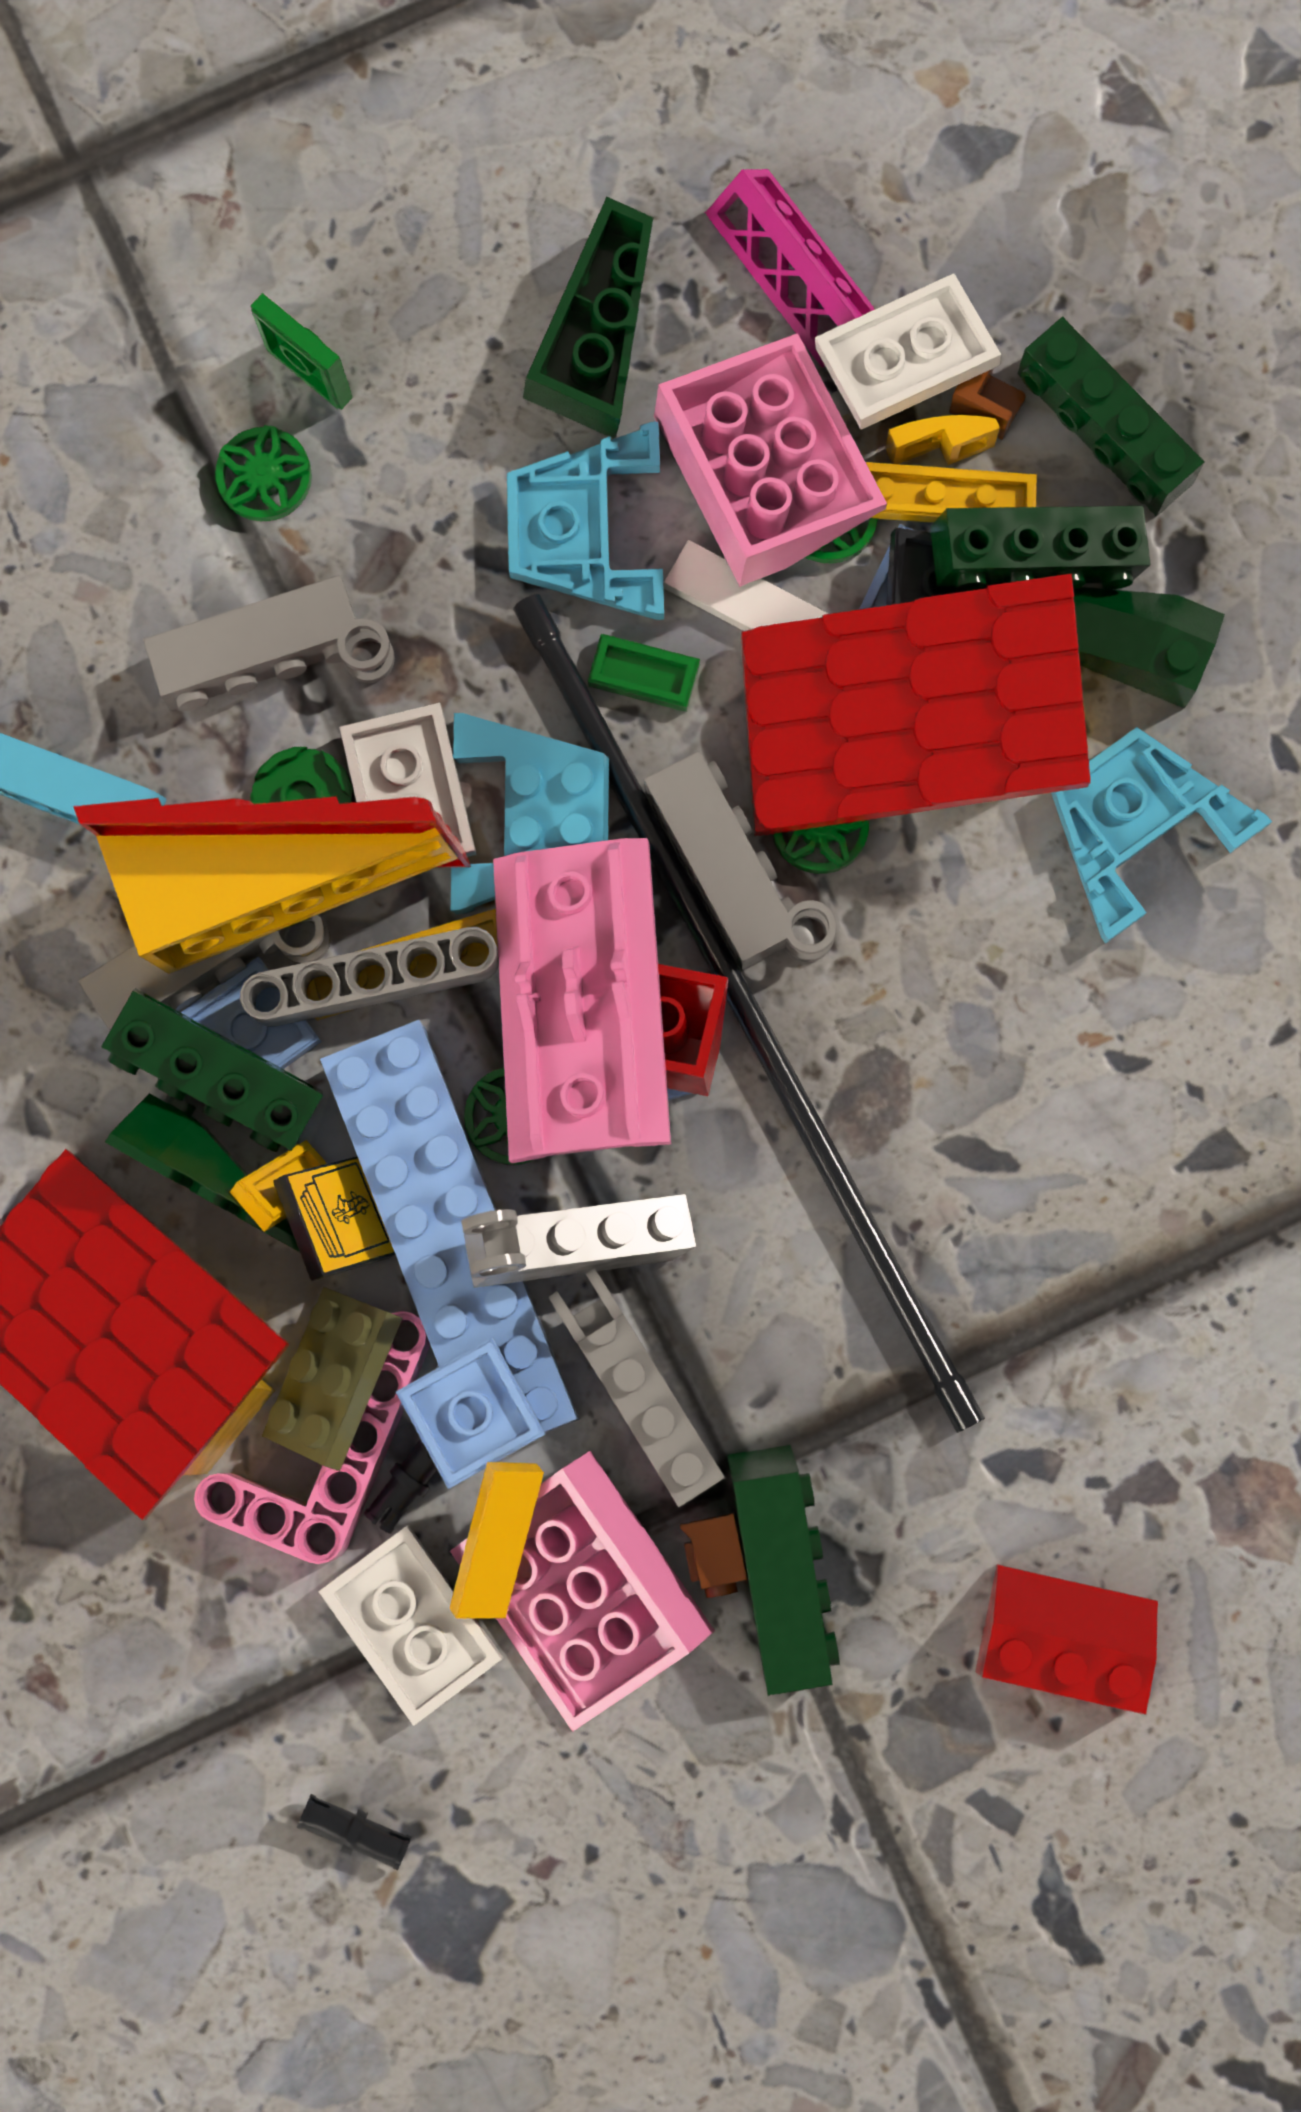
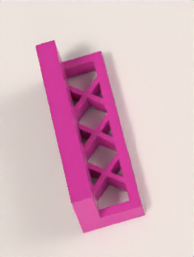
M742 169L705 212L794 332L798 333L803 344L822 368L826 367L815 348V337H817L818 315H829L836 325L840 326L875 310V308L769 169ZM738 197L741 198L748 208L747 230L736 229L725 214ZM742 236H747V242ZM759 237H770L776 244L777 268H766L760 261ZM789 263L794 269H789ZM789 276H800L807 285L806 307H796L789 299ZM801 314H806V320Z

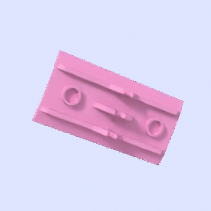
M648 838L613 839L519 852L493 859L509 1161L517 1163L552 1155L628 1146L671 1145Z

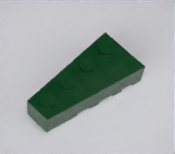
M606 196L526 376L523 398L615 439L621 421L654 217Z
M791 1445L727 1455L735 1491L736 1511L744 1547V1559L752 1597V1608L767 1695L831 1686L833 1682L830 1666L840 1665L835 1632L825 1633L822 1613L832 1612L827 1580H816L813 1561L823 1559V1551L818 1526L808 1528L805 1508L815 1506L810 1474H799Z

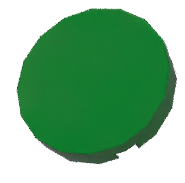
M291 747L271 756L259 767L254 778L255 782L252 786V793H250V801L254 804L334 796L337 797L339 804L354 803V790L349 776L342 765L332 755L316 749H308L307 747Z

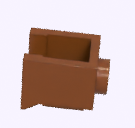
M730 1513L680 1524L681 1530L691 1539L690 1542L684 1543L691 1582L700 1581L701 1589L705 1590L706 1598L738 1592L736 1582L747 1580L734 1514Z

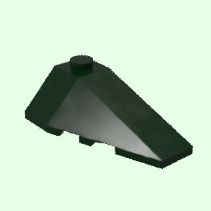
M1088 587L1073 589L1080 666L1185 709L1199 686L1216 645L1225 614L1174 594Z
M149 1093L107 1137L105 1143L166 1178L183 1185L198 1196L264 1232L230 1193V1190L237 1181L249 1174L204 1124L191 1117L196 1110V1107L184 1100L175 1099L168 1094L163 1101ZM287 1218L264 1232L300 1253Z

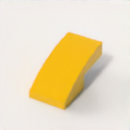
M950 415L926 418L889 429L885 449L891 463L900 464L940 448L947 465L993 448L1000 427L995 418L983 416Z

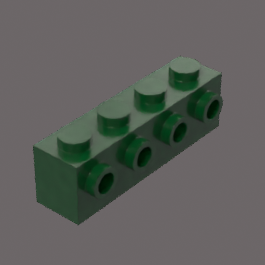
M1063 316L1024 349L1017 374L1022 378L1026 387L1033 394L1039 396L1057 414L1061 423L1068 430L1074 432L1092 450L1096 459L1103 466L1109 468L1127 486L1131 495L1138 502L1145 505L1156 517L1194 484L1205 461Z
M1144 506L946 508L930 527L937 587L955 586L957 592L984 589L987 585L1071 573L1073 589L1080 588L1086 583H1102L1104 589H1121L1132 585L1133 580L1151 565Z
M137 988L130 994L101 1048L111 1052L107 1061L132 1075H136L139 1068L158 1078L155 1087L180 1101H183L187 1094L206 1104L202 1110L205 1115L228 1127L236 1120L253 1130L249 1136L250 1139L274 1152H277L281 1145L291 1151L293 1150L323 1096L321 1089Z

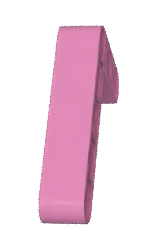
M405 1311L392 1314L401 1317V1323L409 1321L415 1324L419 1333L418 1342L415 1347L404 1352L397 1350L392 1343L381 1372L389 1371L394 1374L398 1382V1390L417 1380L430 1348V1342L420 1317ZM373 1393L371 1394L360 1422L368 1421L376 1429L378 1437L375 1446L364 1453L355 1449L351 1443L340 1471L322 1466L307 1503L240 1475L218 1473L203 1479L196 1488L194 1501L197 1511L209 1522L309 1563L322 1564L336 1560L344 1554L350 1544L403 1414L404 1407L400 1399L395 1394L391 1400L380 1402ZM340 1472H347L356 1482V1493L352 1500L347 1503L337 1501L331 1494V1481ZM221 1482L230 1485L236 1497L233 1507L226 1513L215 1509L211 1500L213 1489ZM270 1502L281 1506L286 1518L284 1526L276 1534L265 1530L260 1520L261 1511ZM319 1522L330 1526L335 1533V1545L327 1554L317 1552L310 1544V1532Z

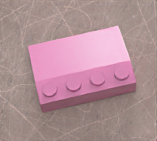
M798 333L658 385L654 418L656 422H659V428L739 586L790 567L886 509L887 502Z
M591 1451L571 1462L541 1484L506 1618H496V1620L573 1732L688 1655L715 1630ZM467 1539L450 1550L459 1565H461Z

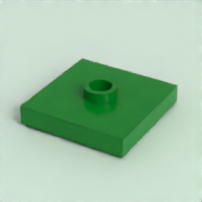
M261 293L250 307L266 350L337 410H342L353 396L340 356L327 347L310 329L303 327L265 294Z

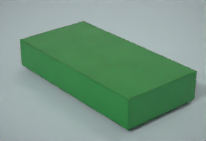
M601 633L587 683L588 687L687 712L700 666V659Z

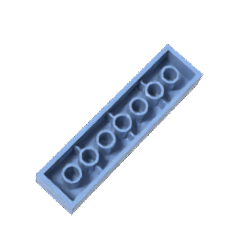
M416 1020L321 1058L320 1061L438 1366L446 1364L488 1339L493 1338L545 1433L579 1420L526 1282L473 1287L461 1221L469 1216L497 1209L427 1031L421 1021Z

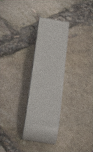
M479 927L457 929L259 972L250 976L244 982L240 991V1002L243 1009L259 1024L267 1027L281 1026L485 981L491 978L499 967L498 948L493 937L484 929ZM472 943H481L489 948L487 960L477 967H470L461 962L463 950ZM421 954H429L437 959L435 971L426 978H417L410 974L411 962ZM370 965L383 967L385 977L378 987L364 989L359 986L358 978L364 968ZM319 976L331 978L333 988L325 999L313 1001L308 998L307 988L313 979ZM274 987L279 989L280 1001L276 1008L269 1012L258 1011L256 1008L258 994L266 988Z

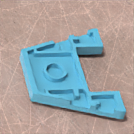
M649 422L640 425V430L612 440L611 436L601 439V444L573 454H569L567 451L507 473L510 578L655 620H665L663 569L611 570L609 568L607 477L612 474L660 473L659 422Z
M454 713V760L459 764L505 761L504 856L519 852L608 840L609 758L604 753L464 713ZM493 863L470 864L471 867H451V911L456 915L466 914L474 911V907L495 900Z
M1138 727L1089 761L1091 783L1088 787L1051 793L1096 925L1105 944L1147 913L1116 873L1115 869L1193 813H1199L1230 854L1268 827L1272 822L1260 810L1256 809L1254 811L1230 795V790L1222 784L1217 786L1191 768V763Z

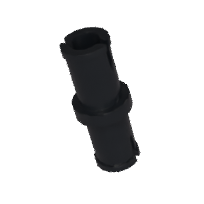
M421 1439L402 1464L395 1463L389 1471L392 1475L391 1479L370 1507L366 1508L363 1512L367 1519L375 1525L386 1509L390 1507L379 1522L381 1523L379 1528L389 1534L393 1532L394 1527L417 1496H425L430 1489L427 1483L438 1470Z
M314 1794L310 1795L297 1825V1828L301 1830L305 1829L342 1845L341 1851L351 1855L354 1850L390 1865L395 1870L399 1869L412 1838L408 1834L404 1835L367 1819L368 1813L358 1809L355 1814L319 1799Z

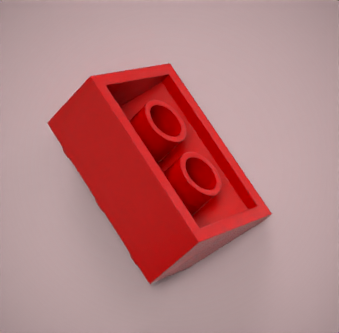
M658 964L667 1088L709 1096L721 1045L728 977Z
M997 1564L975 1672L982 1678L1146 1715L1157 1660L1158 1601Z

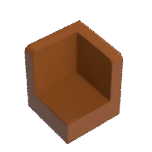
M993 369L957 386L953 393L949 413L953 415L995 418L1000 427L997 438L1003 440L1022 407L1026 395L1023 391L992 376Z

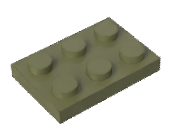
M323 1286L318 1301L311 1311L310 1320L299 1347L291 1359L289 1371L277 1400L269 1412L262 1437L325 1467L340 1471L402 1318Z

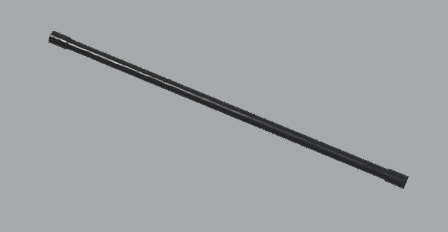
M534 594L522 599L513 607L518 620L532 646L540 653L591 750L602 752L609 758V783L638 837L648 838L650 859L709 969L714 975L728 977L726 1000L932 1380L935 1394L955 1431L959 1433L985 1419V1416L965 1379L954 1367L563 644L561 633L540 594Z

